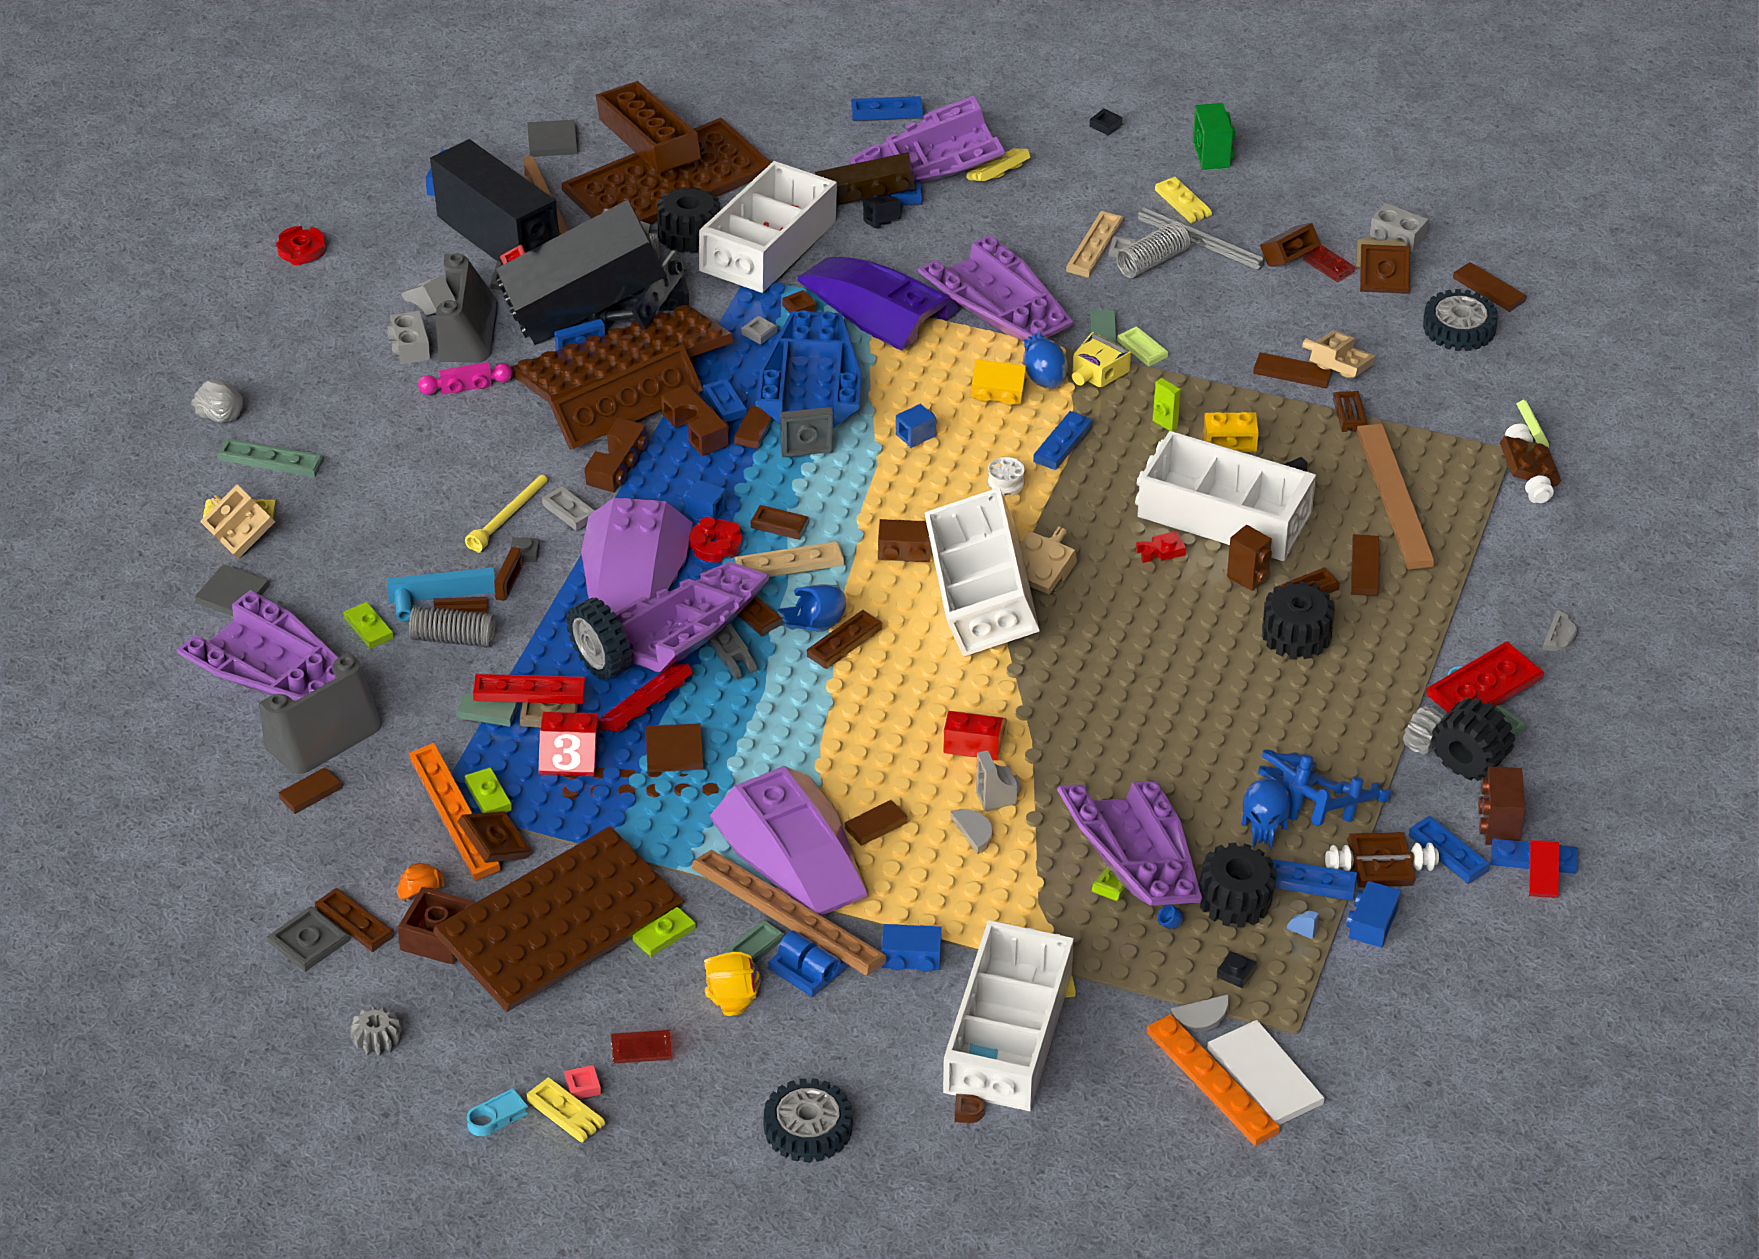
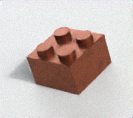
M1488 766L1487 778H1482L1481 794L1484 797H1479L1478 814H1483V817H1480L1479 833L1485 834V845H1491L1492 839L1520 841L1525 813L1522 768Z
M421 887L398 925L400 950L454 965L457 958L433 934L434 927L473 905L475 901Z

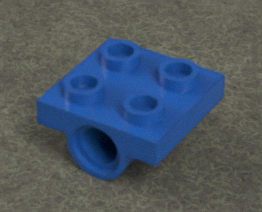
M795 930L788 932L779 944L778 953L768 961L769 970L811 997L815 996L850 966Z

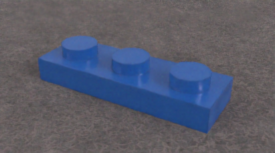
M921 96L851 99L852 120L923 118Z
M1069 411L1034 453L1033 462L1057 470L1092 428V419Z
M1431 816L1426 817L1409 829L1410 838L1419 843L1423 848L1426 847L1427 843H1432L1434 848L1438 850L1439 861L1466 883H1471L1489 871L1490 863Z
M1492 839L1490 865L1529 869L1530 842ZM1559 845V872L1576 874L1577 847Z
M1272 859L1274 862L1273 868L1277 871L1276 889L1353 901L1357 872Z

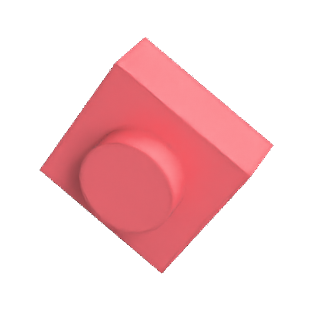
M594 1065L564 1071L569 1093L575 1098L583 1099L601 1095V1087Z

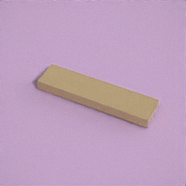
M1101 211L1066 266V272L1089 278L1111 243L1113 236L1116 235L1122 225L1123 217Z
M838 541L738 556L735 557V563L772 577L843 566L844 558Z

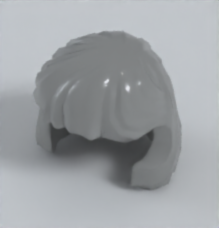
M219 378L205 381L191 401L195 408V414L200 418L211 419L222 424L235 421L243 409V398L238 389Z

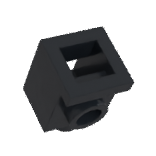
M889 194L863 199V220L866 224L879 228L880 224H890L891 220L900 219L902 206L899 199Z
M680 278L659 308V311H674L675 308L682 305L690 306L689 291L685 278Z

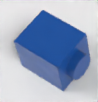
M920 403L897 414L896 435L910 448L935 437L937 420L934 413Z
M697 480L684 494L683 501L686 503V515L698 519L707 516L718 519L726 509L725 489Z

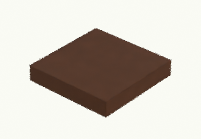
M1361 244L1360 292L1409 294L1411 246Z
M700 723L645 726L647 772L703 769Z
M505 811L464 814L457 821L485 863L526 859L532 853L530 847Z

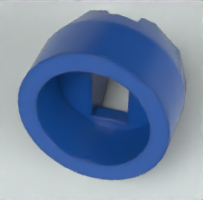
M1171 904L1164 905L1158 913V923L1168 929L1178 928L1183 922L1181 910Z

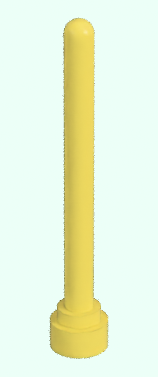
M538 476L483 529L473 530L465 537L467 547L480 553L488 545L489 536L547 483V476Z

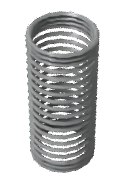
M1172 222L1120 249L1116 255L1117 265L1120 271L1127 277L1134 278L1139 276L1143 272L1187 250L1190 246L1189 234L1180 223ZM1171 226L1176 227V228L1181 232V234H1182V236H1183V238H1184V243H1183V239H1182L1181 235L1179 234V232H1178L1175 228H1173V227H1171ZM1171 229H1173L1180 237V240L1182 242V248L1180 246L1178 237ZM1171 233L1175 236V238H1176V240H1177V242H1178V245L1176 244V241H1175V239L1173 238V236L1171 235ZM1124 252H1125L1126 260H1127V263H1128L1129 267H1130L1135 273L1131 272V270H1130V269L1128 268V266L1126 265V262H1125V259H1124ZM1127 254L1129 255L1130 261H1131L1132 265L1135 267L1136 271L1134 270V268H1133V267L1131 266V264L1129 263Z
M415 605L411 611L409 635L412 640L422 639V641L431 640L432 642L440 641L441 643L445 641L451 644L459 643L462 645L464 643V645H478L479 647L490 648L495 635V616L493 613H484L483 615L480 612L478 615L477 612L473 613L472 611L464 613L461 610L459 613V610L454 611L452 609L450 611L447 609L445 611L444 608L440 610V608L435 609V607L431 610L430 607L426 609L425 606ZM434 611L433 627L431 631L432 615ZM428 612H429V622H428V628H427V617H428ZM447 613H448V622H447V629H446V618H447ZM442 614H443V624H442V630H441V619H442ZM437 615H438V625H437V630H436V621H437ZM452 615H453V618H452V627H451V632H450L451 617H452ZM456 616H457V626H456V632H455V622H456ZM461 616H462V624H461V631H460V621H461ZM480 617H481L480 632H479V622H480ZM470 618H471V628H470V633H469ZM475 618H476V627H475V633H474V624H475Z

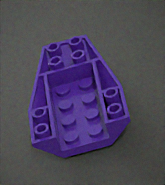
M827 257L799 275L797 279L798 282L833 309L842 313V316L859 329L902 351L917 341L918 328L921 322L932 315L946 321L960 311V306L948 295L899 271L862 259Z

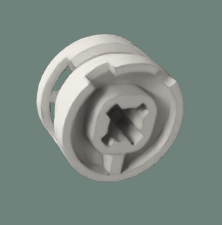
M1001 457L993 460L988 466V488L993 490L1000 487L1003 496L1011 493V496L1020 493L1024 487V465L1019 460L1011 457Z

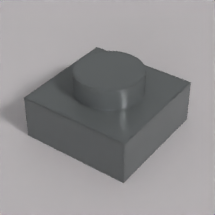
M512 537L511 547L521 549L522 562H536L539 538Z

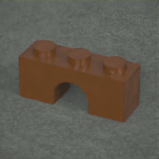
M688 384L661 395L662 415L674 428L688 424L689 443L701 456L728 446L730 429L727 422L722 420L715 413L714 409L702 400L699 393L694 392Z
M617 417L607 433L608 451L610 453L595 451L584 468L586 485L615 493L617 488L625 483L628 472L636 466L639 455L647 449L649 444L646 425Z

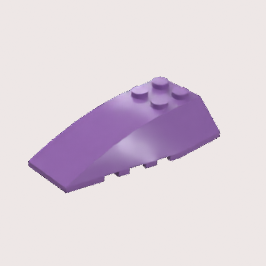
M971 96L929 112L923 116L924 120L917 124L914 122L905 126L906 130L897 136L891 134L886 137L885 143L879 146L874 144L850 158L849 161L850 164L909 152L914 169L915 182L922 184L951 177L1002 158L1005 155V151L997 136L992 137L985 124L981 107L976 98Z
M613 498L588 516L581 549L588 598L596 597L604 601V604L611 608V613H616L640 598L646 597L650 600L657 597V591L665 588L669 589L670 585L676 581L679 569L683 568L686 563L689 549V534L693 528V522L666 501Z
M728 562L701 573V579L699 580L686 579L679 582L680 587L672 591H668L666 588L656 592L657 597L650 600L646 597L640 598L615 613L617 615L616 620L617 622L620 621L623 625L621 629L626 632L627 637L625 639L629 641L631 646L628 649L632 651V656L630 657L632 662L652 669L655 672H662L677 661L686 658L690 653L717 635L752 601L769 580L768 574Z

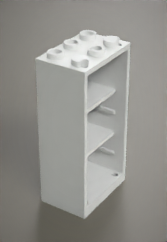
M773 161L699 230V271L763 293L836 222L837 182ZM764 222H768L769 227L764 226Z
M1169 431L1165 439L1161 440V442L1159 441L1155 455H1150L1146 469L1140 471V475L1137 478L1139 492L1135 505L1138 506V517L1228 545H1230V537L1247 524L1272 538L1271 558L1285 561L1312 515L1316 474Z
M1000 487L924 512L946 620L963 657L1039 632L1016 525Z
M988 920L944 1056L943 1093L955 1096L956 1094L976 1095L984 1102L1031 1111L1072 975L1074 938ZM970 1043L986 1048L998 1049L997 1060L969 1054Z

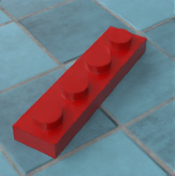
M673 664L669 666L667 670L661 672L598 719L599 729L618 732L626 728L629 720L646 713V708L649 705L662 701L668 691L676 689L685 683L684 679L693 673L689 664Z
M475 674L473 701L583 704L585 677Z

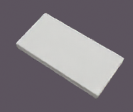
M1258 1020L1208 1042L1207 1049L1278 1125L1324 1104L1323 1095Z

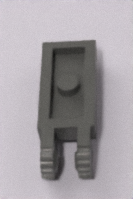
M730 623L708 641L724 666L728 667L730 674L735 680L742 677L741 670L736 664L737 661L743 660L745 667L750 673L757 671L756 664L749 654V649Z

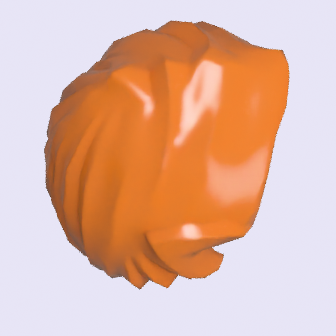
M419 862L409 865L400 876L399 885L397 886L398 897L405 902L406 898L411 901L412 897L418 894L421 887L435 890L439 889V884L442 890L444 887V875L430 864Z

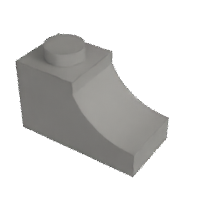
M443 275L422 281L401 293L405 301L419 306L425 315L436 314L438 305L444 301H456Z
M988 750L978 752L976 794L984 810L988 811L1017 804V792L1021 790L1017 775L1013 776L1008 765L999 766L994 764Z

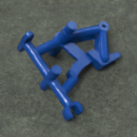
M1263 750L1262 757L1277 768L1260 766L1258 774L1281 782L1291 794L1289 819L1296 820L1298 818L1304 797L1316 802L1312 815V823L1315 826L1324 823L1327 811L1345 807L1342 819L1352 822L1358 803L1374 799L1387 802L1390 799L1392 790L1380 789V783H1372L1371 788L1365 790L1362 788L1364 780L1360 777H1353L1350 784L1345 781L1338 783L1316 774L1317 764L1312 761L1313 757L1311 755H1300L1296 752L1283 754L1272 750ZM1320 784L1333 789L1336 794L1345 793L1348 795L1332 799L1328 789L1318 791L1313 786Z

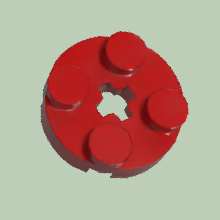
M302 226L287 228L279 234V240L276 241L278 255L295 266L314 261L325 254V237L320 230L314 227H310V230H302Z
M709 516L703 517L689 534L690 549L694 550V555L697 558L707 562H722V557L729 555L731 559L742 548L740 526L735 522L714 519Z

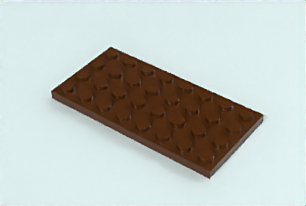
M718 118L693 129L698 135L701 159L695 160L689 165H680L671 168L668 172L657 173L635 152L562 182L561 185L562 191L591 219L602 214L604 209L609 210L629 200L639 221L651 224L658 221L657 202L663 194L670 193L674 189L680 190L688 187V189L701 188L702 191L707 190L712 192V195L718 196L752 182L772 162L725 120Z
M682 305L675 308V311L655 314L646 329H641L637 321L631 323V326L609 330L605 336H590L586 339V342L567 344L563 349L555 352L547 351L542 353L540 357L520 360L518 364L511 366L514 378L550 403L681 344L684 345L690 358L733 343V337L731 332L690 306Z
M609 826L434 927L433 934L503 1009L508 1012L633 938V934L674 908L678 907L680 909L683 907L684 900Z

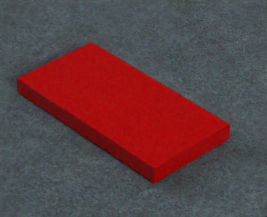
M1506 641L1427 687L1426 695L1447 713L1458 702L1469 698L1471 701L1474 698L1481 699L1484 704L1489 702L1496 707L1543 679L1544 671Z

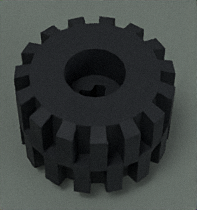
M688 187L680 190L674 189L670 193L663 194L657 202L659 241L671 250L677 249L678 252L690 251V253L697 252L699 250V230L720 211L719 198L716 195H712L710 191H702L701 188L688 189Z
M1302 581L1299 584L1286 582L1285 587L1278 585L1273 588V593L1269 592L1266 596V602H1264L1262 638L1263 641H1267L1266 646L1270 650L1276 649V654L1282 657L1287 653L1289 659L1296 660L1297 657L1303 656L1304 659H1309L1311 654L1318 656L1323 653V648H1328L1332 639L1335 605L1333 600H1330V595L1326 591L1320 592L1319 586L1315 584L1308 586L1307 582Z
M1469 698L1458 702L1433 729L1432 734L1434 736L1431 738V743L1436 747L1434 749L1436 756L1443 760L1441 763L1446 768H1451L1453 773L1461 774L1468 780L1472 781L1475 778L1479 781L1487 777L1488 766L1497 767L1513 750L1514 745L1512 743L1515 741V734L1510 732L1512 726L1510 722L1505 721V715L1501 711L1497 712L1494 709V705L1489 702L1484 704L1481 699L1474 698L1471 701Z
M1228 843L1226 848L1223 845L1215 847L1214 852L1210 851L1206 855L1202 865L1199 880V889L1202 896L1200 908L1203 912H1210V919L1213 921L1219 919L1222 921V925L1228 927L1230 923L1236 924L1237 928L1245 927L1247 922L1254 925L1259 922V917L1264 919L1270 909L1277 877V871L1273 868L1274 862L1270 857L1264 858L1265 852L1259 848L1256 851L1252 850V845L1245 843L1243 847L1237 846V843Z

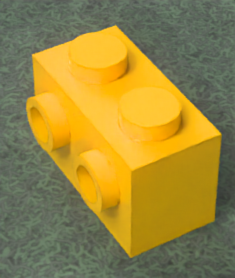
M975 359L970 398H976L979 401H999L1007 405L1021 404L1026 366Z
M1256 412L1205 413L1204 441L1239 452H1257L1258 425Z

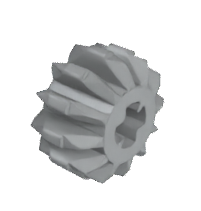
M1426 706L1419 708L1416 714H1413L1408 727L1405 729L1403 736L1404 745L1408 746L1410 750L1423 755L1431 752L1432 748L1435 747L1431 743V738L1434 736L1432 731L1444 716L1433 708L1430 709Z
M372 1006L371 1011L361 1009L360 1016L353 1017L350 1034L357 1050L363 1049L366 1055L375 1050L379 1056L381 1049L390 1052L392 1045H398L401 1024L397 1020L395 1012H388L385 1007L376 1010Z

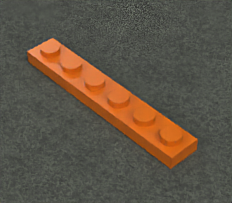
M435 743L408 753L414 769L473 880L477 881L501 871L499 862H484L457 822L461 815L472 814Z
M1171 1014L1147 1026L1146 1033L1255 1146L1279 1134L1280 1126Z

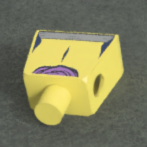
M1092 332L1074 353L1072 379L1077 385H1083L1088 381L1097 387H1104L1130 371L1131 351Z

